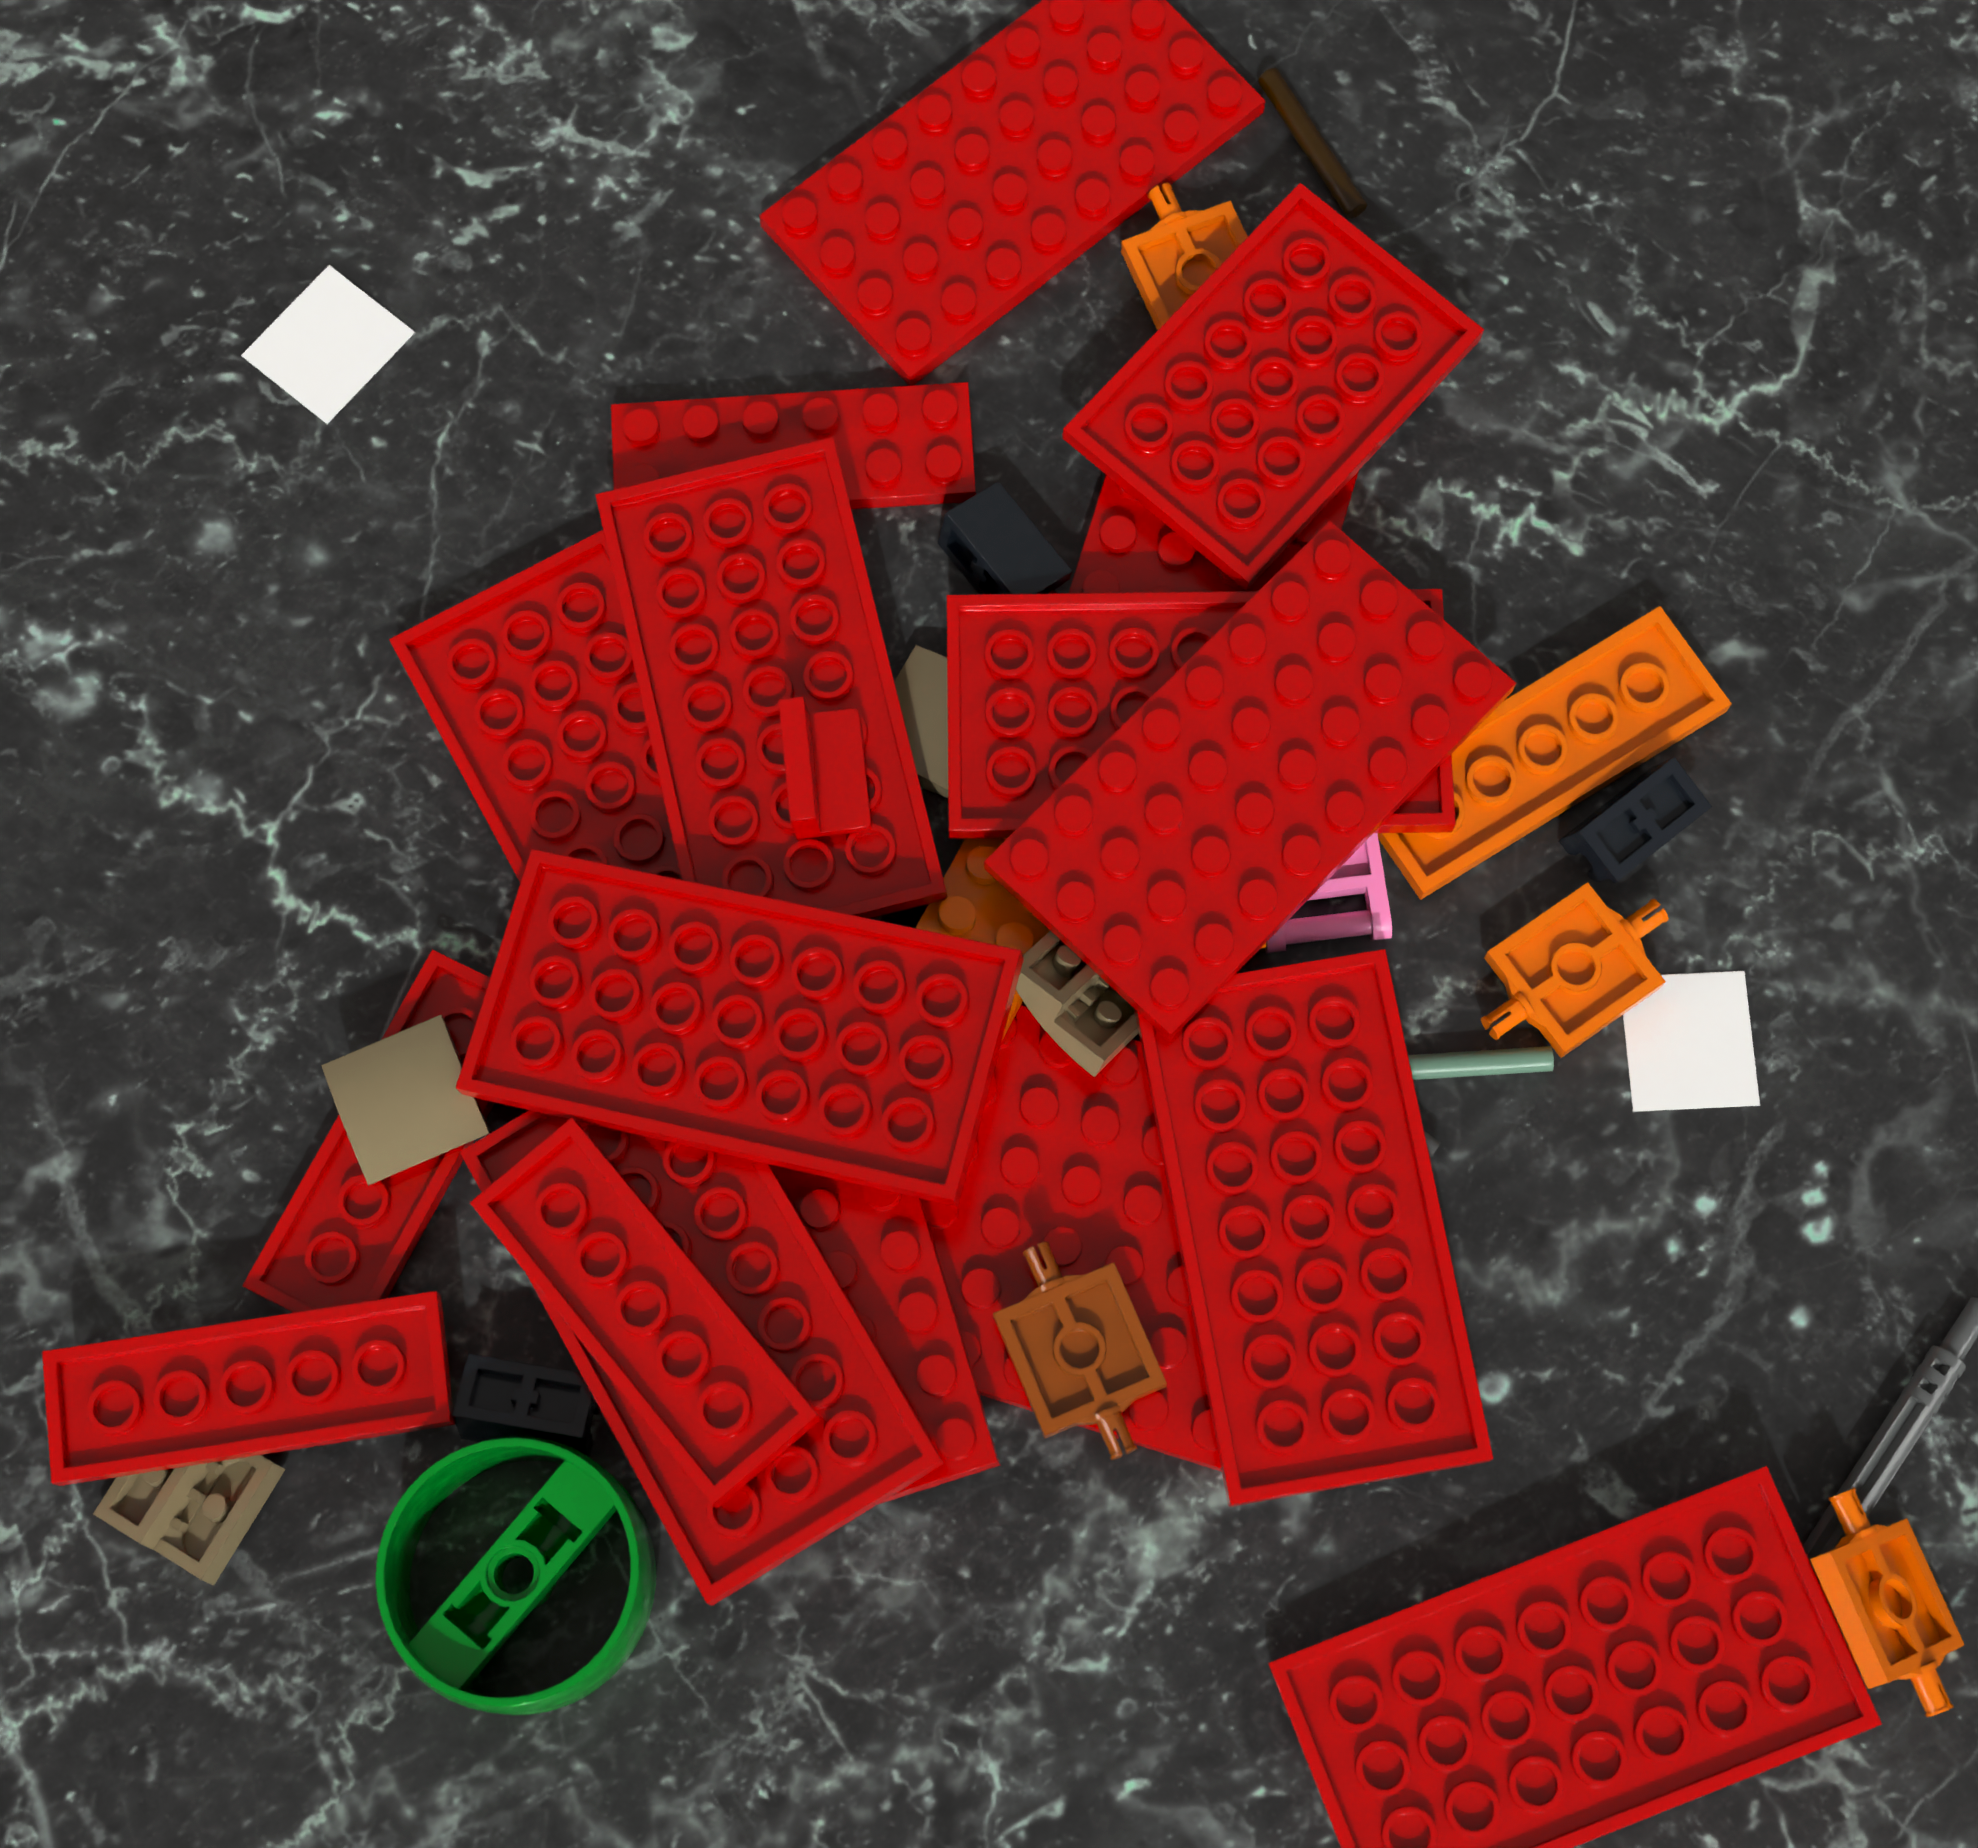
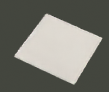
M329 265L241 356L328 424L415 332Z
M1745 971L1661 975L1666 981L1664 985L1623 1014L1633 1112L1760 1106Z

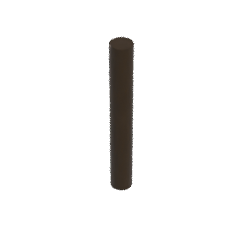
M1271 68L1265 71L1258 79L1259 85L1347 218L1357 217L1367 208L1366 201L1278 69Z

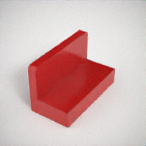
M804 696L778 699L790 822L796 839L870 830L872 823L859 711L856 708L808 713Z

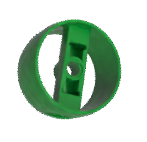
M523 1436L490 1439L464 1447L439 1460L422 1473L407 1489L390 1515L382 1535L376 1564V1591L381 1617L393 1646L407 1667L424 1684L455 1703L485 1712L506 1715H532L559 1709L586 1697L608 1681L623 1666L643 1635L650 1617L656 1587V1561L650 1532L643 1514L624 1486L590 1457L571 1447L542 1438ZM521 1461H544L561 1464L423 1628L418 1631L410 1596L412 1562L422 1532L440 1504L463 1483L494 1467ZM617 1510L625 1527L629 1543L631 1575L627 1599L619 1622L600 1652L585 1667L567 1680L547 1690L531 1695L494 1698L469 1689L468 1686L530 1612L540 1607L549 1599L557 1580ZM520 1557L528 1558L534 1569L533 1581L523 1592L509 1594L503 1584V1571L512 1560Z

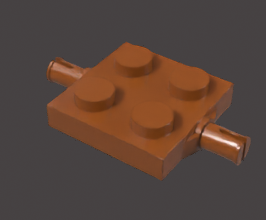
M1049 1242L1039 1243L1037 1249L1046 1269H1043L1034 1246L1023 1251V1255L1026 1257L1038 1287L1023 1301L993 1313L994 1321L1044 1439L1076 1425H1094L1097 1423L1110 1453V1459L1120 1458L1123 1453L1113 1431H1116L1126 1455L1138 1449L1132 1440L1121 1413L1135 1400L1165 1388L1167 1382L1115 1263L1085 1275H1066L1062 1277L1049 1247Z

